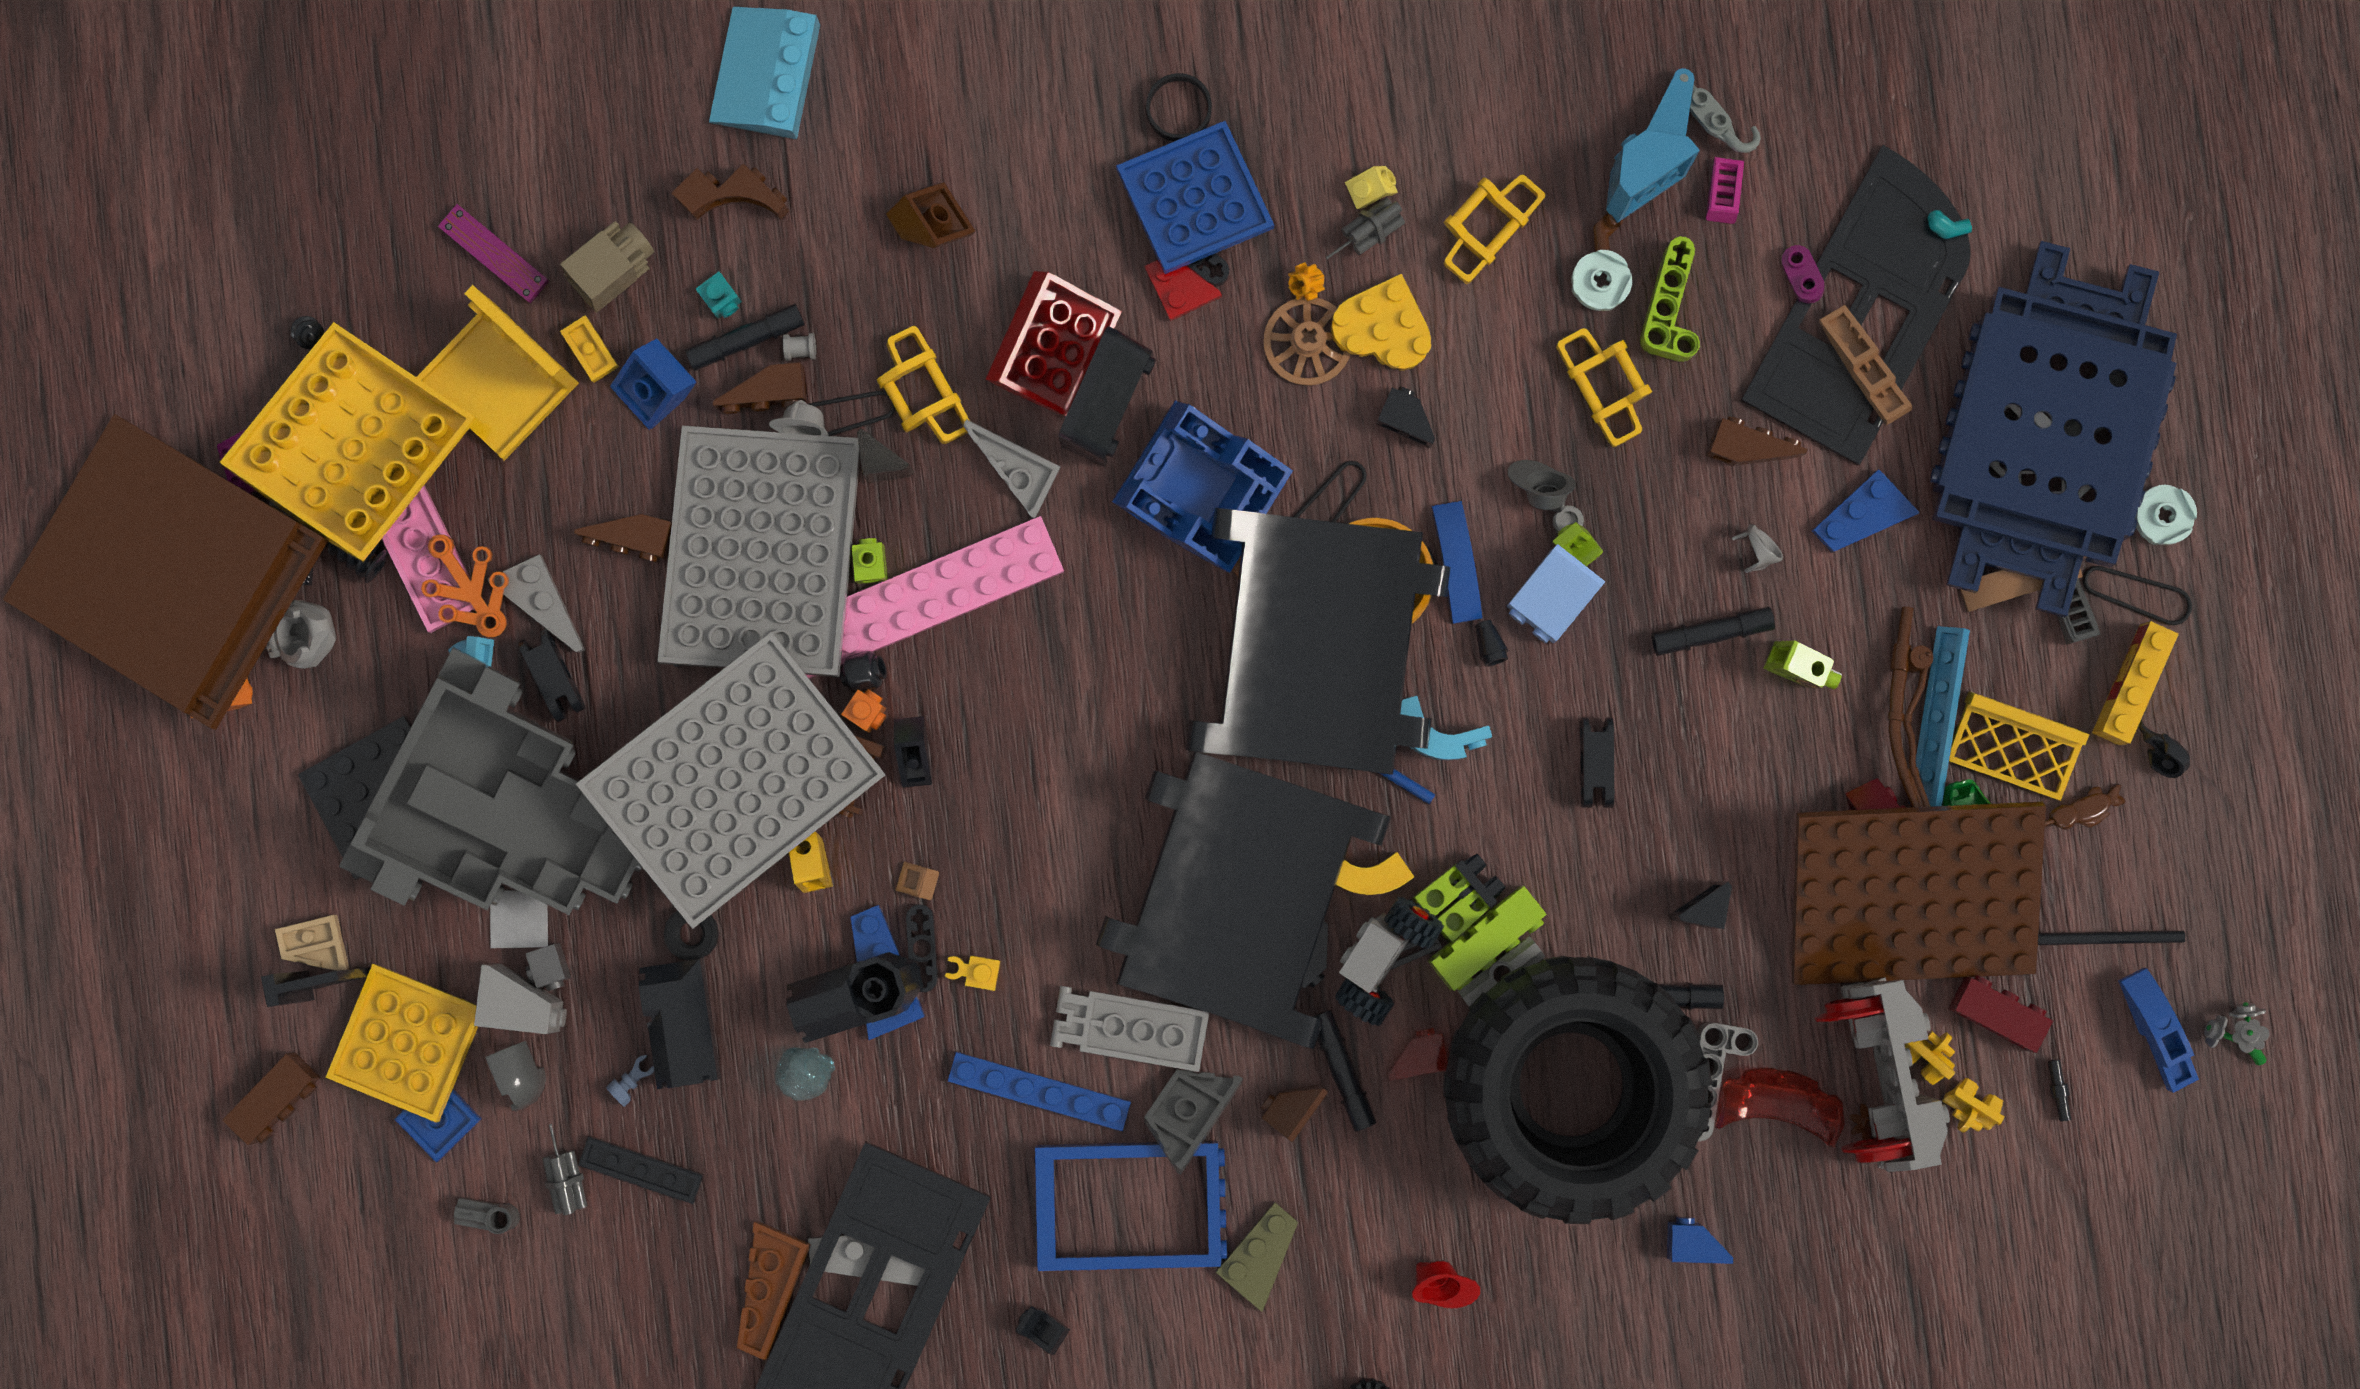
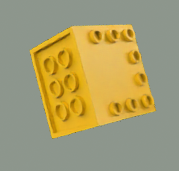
M472 285L464 294L472 300L468 306L477 315L416 378L473 415L476 420L470 429L505 461L579 382L492 300Z

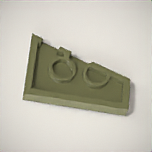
M1276 1202L1270 1206L1227 1259H1225L1221 1267L1216 1270V1273L1261 1312H1263L1298 1224V1221Z

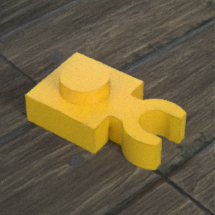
M971 955L969 964H967L957 956L948 957V961L958 964L959 970L955 974L946 973L945 977L954 980L964 976L966 977L965 986L996 990L1000 960Z

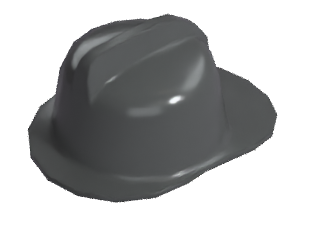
M1517 461L1512 463L1507 470L1511 482L1526 491L1528 502L1537 509L1561 512L1564 509L1567 495L1576 488V481L1571 476L1537 461Z

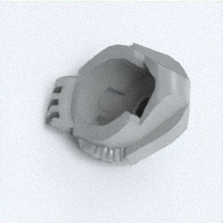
M303 600L292 601L267 643L266 648L270 658L281 656V660L286 661L288 665L301 669L316 667L330 652L336 641L335 628L330 612L318 604Z

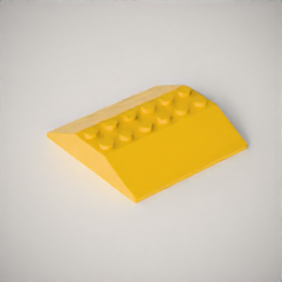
M333 322L219 463L294 519L328 539V542L364 562L472 426L476 418Z

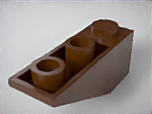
M801 362L769 365L714 400L713 406L717 410H722V414L740 413V408L751 407L752 411L761 412L770 410V406L781 405L782 409H786L798 400H803L807 403L804 366Z
M1728 416L1727 419L1722 418L1717 423L1706 456L1732 466L1800 458L1807 453L1808 449L1801 447V442L1796 439L1784 437V440L1776 438L1772 436L1773 432L1768 429L1756 427L1754 430L1744 426L1745 422L1743 420Z
M639 514L577 528L574 534L582 537L581 543L599 547L600 542L611 545V551L627 555L628 551L632 550L639 552V558L657 562V558L665 560L667 558L672 522Z

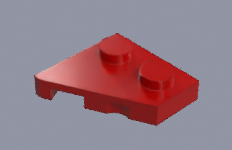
M1158 260L1144 266L1170 321L1222 297L1221 292L1187 265L1167 274H1164Z

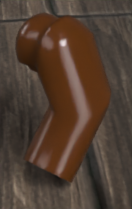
M1607 213L1594 225L1595 252L1598 250L1610 251L1609 237L1622 225L1623 220L1617 223L1614 217Z

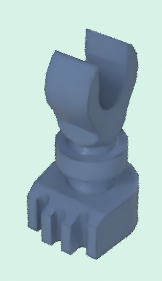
M646 1055L636 1059L633 1069L629 1074L625 1072L621 1076L622 1080L620 1082L613 1079L606 1086L611 1095L624 1107L631 1101L628 1090L630 1088L634 1090L641 1078L654 1073V1066L647 1072H643L640 1069V1063L646 1059Z

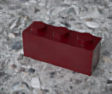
M1976 975L1974 979L1964 977L1948 1010L2028 1052L2037 1053L2053 1023V1020L2045 1017L2047 1011L2031 1003L2028 1007L2018 1002L2019 996L2005 989L2001 993L1992 989L1993 983L1981 976Z

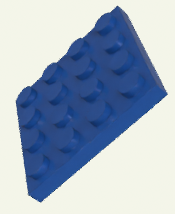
M1226 121L1116 165L1117 173L1164 274L1274 229V223Z

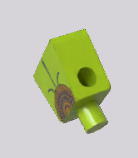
M1775 641L1763 668L1808 688H1822L1826 686L1834 690L1838 687L1842 678L1841 673L1831 669L1834 663L1833 659L1797 641Z

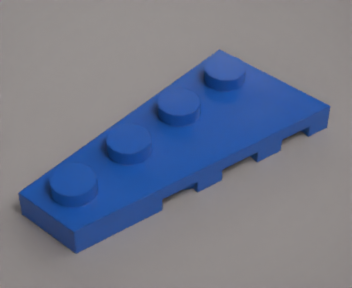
M880 905L850 917L857 962L887 952L900 956ZM916 996L908 1010L898 1015L866 1024L868 1039L871 1040L925 1017L918 997Z

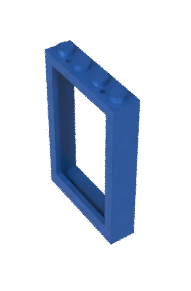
M1203 1141L1194 1156H1206L1209 1254L1056 1258L1054 1160L1167 1156L1158 1142L1036 1145L1038 1271L1221 1267V1259H1227V1240H1221L1220 1228H1226V1209H1220V1197H1226L1225 1179H1219V1167L1225 1166L1224 1148H1218V1141Z

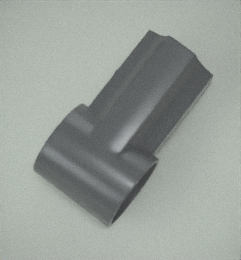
M460 1197L455 1207L453 1218L455 1220L454 1224L489 1230L494 1234H502L518 1225L520 1213L510 1203L496 1204ZM499 1211L504 1212L507 1216L508 1222L506 1226H502L497 1220Z

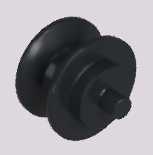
M301 316L292 323L290 332L292 338L300 347L312 349L323 336L324 329L315 318Z

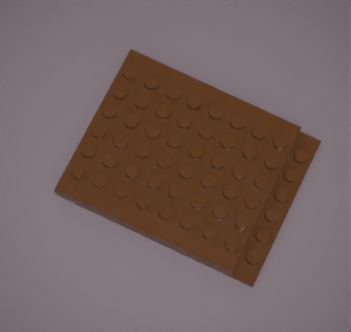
M114 414L3 600L178 710L190 715L207 727L216 730L326 546L328 539L150 433Z

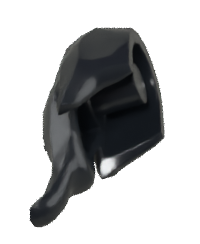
M2141 720L2138 729L2143 734V741L2155 748L2147 750L2150 767L2168 778H2177L2185 773L2190 767L2188 750L2166 733L2159 734L2149 730Z

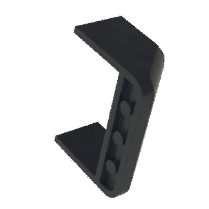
M1110 326L1106 328L1060 429L1058 437L1062 448L1104 467L1108 462L1107 456L1112 458L1118 447L1119 441L1115 439L1116 431L1137 384L1144 374L1150 375L1155 365L1156 359L1154 358L1153 350Z

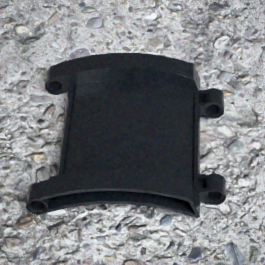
M1215 508L1211 538L1243 542L1221 722L1210 723L1189 720L1186 750L1300 762L1393 775L1396 746L1428 749L1432 718L1400 714L1415 593L1447 597L1451 567L1419 563L1423 532Z
M1195 751L1193 752L1184 780L1154 770L1144 799L1172 808L1174 812L1136 925L1105 916L1095 944L1104 949L1125 955L1116 984L1175 1001L1314 1049L1323 1019L1303 1014L1295 1008L1351 837L1353 836L1382 846L1391 817Z

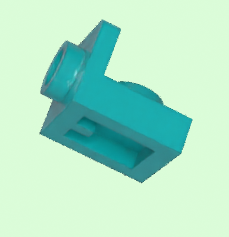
M720 271L696 288L699 295L718 319L722 316L727 318L739 309L737 305L742 302Z

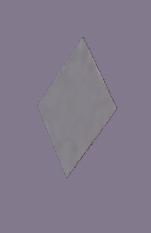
M517 890L504 891L497 906L490 905L491 948L548 946V905Z

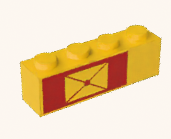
M2152 621L2139 625L2092 731L2093 734L2117 745L2131 743L2178 637V633Z

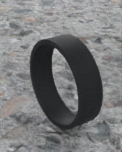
M1184 73L1164 76L1149 91L1146 101L1147 118L1152 129L1159 136L1169 141H1177L1206 129L1212 112L1210 94L1205 85L1194 76ZM1174 81H1184L1195 85L1202 91L1208 103V112L1204 122L1197 129L1186 134H1171L1162 130L1154 122L1150 113V103L1156 91L1163 85Z

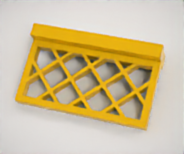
M1968 691L1964 701L1966 705L1952 739L1949 761L2061 801L2081 747L2086 745L2090 734ZM1971 712L1982 715L1987 727L1971 733L1967 725ZM1989 718L1997 720L1998 722L1991 724ZM2003 724L2011 725L2016 737L2000 744L1994 728ZM2017 728L2025 730L2027 732L2019 734ZM1965 730L1968 736L1962 738V735ZM1990 731L1996 746L1980 753L1974 738ZM2032 734L2039 735L2044 747L2028 753L2022 739ZM2046 738L2056 742L2048 744ZM1970 740L1976 755L1966 760L1955 757L1958 746ZM2018 741L2025 756L2009 763L2002 748ZM2061 744L2072 747L2069 758L2057 764L2051 749ZM1998 750L2005 765L1994 770L1987 768L1983 757ZM2047 751L2053 766L2037 773L2031 758ZM1979 759L1981 766L1972 762ZM2027 760L2033 775L2023 780L2017 779L2011 767ZM2065 766L2063 773H2061L2060 768ZM2007 769L2008 772H2009V775H2006V774H2003V773H2000V772H2002V771H2004V770ZM2056 771L2060 780L2056 791L2045 789L2040 777ZM2036 779L2038 786L2029 782Z

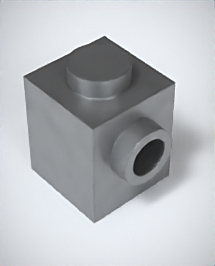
M560 943L526 953L529 964L526 967V973L530 983H535L536 988L546 987L548 992L565 986L563 980L571 978Z

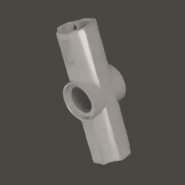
M1528 936L1516 947L1499 958L1492 966L1473 978L1468 985L1461 990H1457V992L1470 1007L1482 992L1486 993L1498 983L1493 977L1496 967L1504 965L1509 969L1510 973L1519 967L1524 968L1536 964L1546 956L1533 939Z

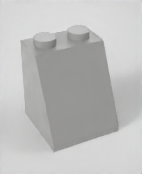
M491 963L481 966L474 1026L539 1034L559 1032L560 1026L564 1027L567 1010L563 1008L562 1000L542 988H536L534 983L531 984L529 980L503 964Z

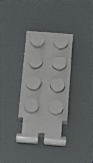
M1060 986L1056 1012L1067 1014L1066 1021L1054 1019L1050 1046L1062 1048L1063 1042L1080 1045L1079 1051L1199 1072L1209 1017L1208 1012L1090 991L1088 997L1071 994V987Z

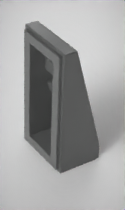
M2077 579L2074 589L2075 595H2073L2071 601H2077L2078 607L2069 609L2068 616L2065 618L2057 616L2066 645L2101 635L2079 579ZM2081 612L2082 618L2070 621L2069 615ZM2081 624L2085 625L2086 629L2075 632L2073 628Z

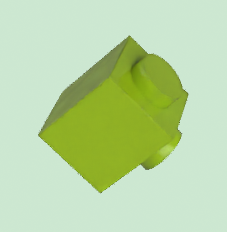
M876 538L860 539L859 545H852L854 577L857 584L888 580L885 546L882 542L877 543Z

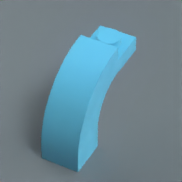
M1418 696L1403 699L1400 714L1424 718ZM1489 726L1456 735L1443 734L1431 727L1428 749L1410 748L1432 759L1458 760L1467 757L1464 749L1465 745H1468L1469 750L1486 746V739L1492 738Z

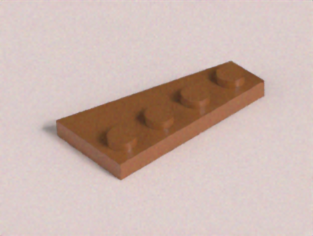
M756 1221L753 1224V1247L750 1248L749 1261L751 1262L749 1276L745 1283L744 1292H746L745 1306L742 1308L737 1349L765 1360L769 1357L811 1244Z

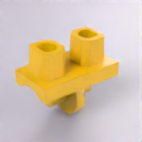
M1931 1031L1928 1034V1040L1904 1044L1905 1048L1910 1050L1913 1064L1921 1056L1929 1062L1921 1070V1075L1931 1085H1934L1944 1077L1949 1080L1955 1074L1953 1070L1955 1064L1945 1056L1947 1055L1950 1058L1955 1053L1948 1045L1952 1040V1036L1947 1032L1939 1037Z
M1969 1078L1961 1080L1953 1090L1945 1093L1942 1099L1944 1103L1955 1109L1952 1116L1960 1120L1957 1129L1965 1133L1971 1127L1979 1132L1982 1127L1990 1130L1994 1125H2000L2005 1117L2000 1114L2003 1100L1995 1095L1987 1094L1981 1102L1974 1097L1979 1086Z

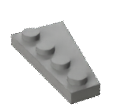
M845 1234L840 1235L824 1272L862 1277L875 1247ZM822 1237L808 1239V1243L811 1244L809 1249L810 1264ZM891 1255L881 1280L918 1286L925 1269Z

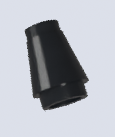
M1492 620L1476 624L1480 660L1484 661L1486 667L1506 661L1509 650L1495 625H1493Z

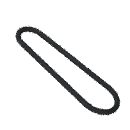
M874 391L809 403L808 405L817 407L877 395H885L888 398L889 396L886 391ZM892 403V408L888 414L830 431L828 436L885 420L891 417L896 409Z
M1356 461L1343 463L1293 517L1299 518L1345 467L1354 465L1361 470L1362 479L1331 521L1336 522L1364 485L1367 476L1365 468Z
M2093 566L2083 576L2084 587L2089 593L2167 625L2182 624L2192 612V602L2189 595L2178 587L2103 566ZM2100 570L2176 591L2186 599L2188 605L2187 612L2180 620H2166L2091 589L2088 585V576L2091 572Z

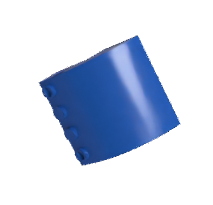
M1175 400L1112 502L1177 545L1230 573L1241 556L1243 542L1211 538L1214 509L1224 508L1267 514L1293 470L1249 439L1231 434L1190 404Z

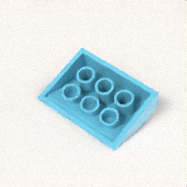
M733 7L709 122L797 140L820 30L817 16L787 9Z

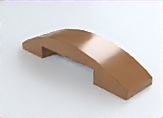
M2081 569L2079 571L2078 578L2083 577ZM2000 570L1982 576L1977 593L1960 590L1967 612L2038 591L2041 589L2042 580Z

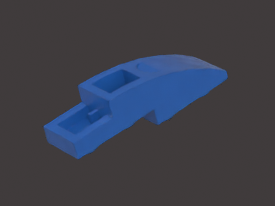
M2144 967L2118 980L2139 1034L2145 1036L2166 1089L2174 1093L2199 1080L2190 1058L2194 1056L2186 1034L2166 996L2149 970Z

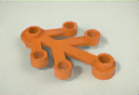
M439 534L433 536L428 543L430 554L435 558H441L460 588L440 584L435 579H429L423 582L421 586L422 593L427 597L442 596L470 602L477 612L460 611L453 605H443L438 612L440 620L445 623L457 621L476 625L478 631L486 637H497L502 634L507 625L506 617L500 610L504 589L509 584L507 574L495 572L490 576L489 583L493 589L488 605L481 596L487 565L492 559L491 550L488 547L480 546L473 551L472 557L475 564L472 579L470 580L453 554V540L447 535ZM437 541L444 542L445 549L443 552L436 551L435 544ZM480 550H485L488 554L485 561H480L477 557ZM497 575L503 576L505 580L504 584L500 587L494 583V578ZM431 582L437 587L434 594H430L426 590L427 585ZM446 608L453 610L454 615L451 619H446L443 615ZM488 617H493L496 620L495 627L489 628L486 626L485 621Z

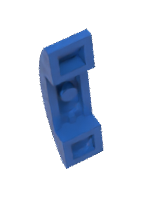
M1462 501L1432 506V512L1443 566L1451 567L1447 596L1452 624L1482 619L1476 568Z

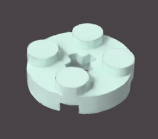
M1598 250L1597 252L1585 255L1579 260L1572 273L1573 295L1582 305L1595 311H1610L1626 299L1632 287V274H1630V270L1627 267V262L1622 256L1609 250ZM1604 273L1607 275L1606 280L1610 284L1609 286L1603 285L1602 288L1596 286L1597 282L1594 280V276L1599 277Z
M2165 484L2158 485L2145 491L2143 502L2138 507L2135 518L2137 519L2136 528L2140 535L2152 545L2175 544L2184 540L2192 532L2194 520L2197 518V508L2192 497L2183 489H2177ZM2161 507L2165 511L2170 509L2172 515L2168 517L2169 523L2159 519L2158 515L2160 514L2159 509Z

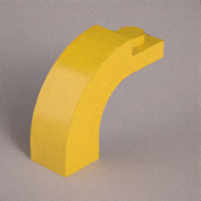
M1395 852L1381 863L1368 868L1356 867L1344 860L1336 885L1349 892L1376 895L1401 887L1413 879L1414 875L1398 852Z

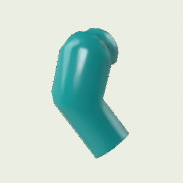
M1940 210L1930 212L1927 217L1930 229L1943 239H1950L1972 232V225L1968 218L1953 222L1943 215V212Z

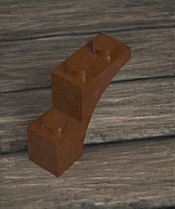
M744 163L719 188H717L720 185L719 181L709 171L703 174L696 168L672 192L675 199L696 220L708 211L730 203L754 204L769 210L780 219L789 212L784 204L787 198L776 187L770 190L763 183L766 180L765 176L756 167L750 170Z

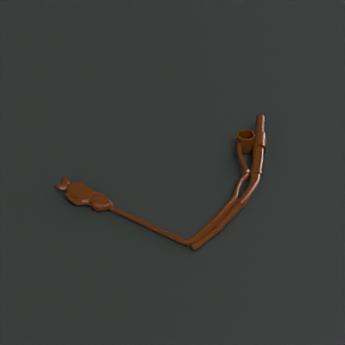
M1902 607L1897 643L1893 645L1890 666L1892 679L1887 719L1889 720V739L1897 774L1911 807H1931L1919 776L1918 767L1916 766V741L1910 723H1912V714L1925 688L1928 667L1933 663V653L1928 647L1923 645L1911 649L1909 640L1914 609L1912 607ZM1908 671L1911 673L1920 672L1918 687L1906 713L1903 714L1904 690ZM1901 722H1903L1908 737L1910 749L1909 769L1902 748ZM2121 784L2111 787L2108 794L2102 793L2100 787H2093L2087 796L2076 799L2070 804L2057 806L2049 813V819L2045 820V827L2053 824L2066 830L2073 827L2075 823H2080L2089 828L2099 824L2110 815V812H2107L2110 805L2120 806L2126 802L2119 795Z

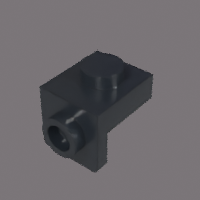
M1031 1306L1021 1315L1018 1322L1019 1325L1015 1330L1017 1334L1027 1337L1051 1355H1055L1070 1331L1067 1326L1047 1311Z

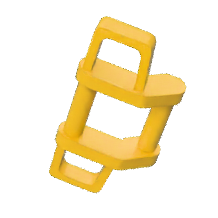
M1519 175L1501 192L1490 180L1483 177L1477 184L1478 188L1453 216L1449 215L1444 221V224L1458 240L1446 257L1444 265L1465 284L1471 283L1486 265H1490L1496 259L1494 255L1519 227L1523 228L1529 221L1528 217L1544 200L1545 193L1525 175ZM1520 184L1529 189L1537 198L1525 213H1522L1505 198L1508 193ZM1485 197L1510 219L1486 247L1462 225L1464 220ZM1462 244L1482 260L1471 274H1465L1452 262V258Z
M911 326L889 337L886 345L895 367L880 376L876 381L880 388L885 389L903 421L901 426L904 431L909 432L927 422L942 444H947L967 434L964 423L969 418L960 403L961 400L958 394L953 393L935 361L937 357L933 349H930L916 326ZM908 336H913L923 353L902 363L894 343ZM925 365L943 399L912 415L894 382ZM954 407L963 424V428L951 434H945L933 417Z
M1585 328L1560 340L1556 348L1568 369L1567 373L1571 380L1575 379L1593 412L1592 418L1594 422L1598 423L1609 444L1612 447H1617L1639 435L1642 431V426L1633 408V404L1651 394L1652 390L1641 379L1625 350L1628 347L1624 340L1602 351L1590 332ZM1582 337L1596 355L1574 366L1565 349V345ZM1616 356L1634 392L1604 408L1585 373ZM1626 408L1634 430L1617 439L1613 436L1605 419Z

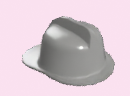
M803 400L795 401L793 405L787 407L783 418L774 419L769 422V426L780 433L829 435L824 428V416L821 410L808 405Z

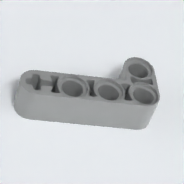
M1705 1022L1697 1029L1701 1037L1700 1046L1704 1057L1711 1058L1714 1063V1068L1711 1072L1712 1084L1708 1086V1104L1711 1105L1708 1127L1706 1130L1703 1129L1701 1131L1698 1141L1707 1140L1712 1135L1726 1053L1741 1056L1753 1054L1758 1047V1038L1752 1030L1715 1022ZM1715 1028L1719 1033L1718 1041L1709 1045L1705 1040V1034L1709 1029ZM1741 1033H1745L1749 1039L1748 1046L1745 1049L1739 1050L1735 1045L1736 1037Z

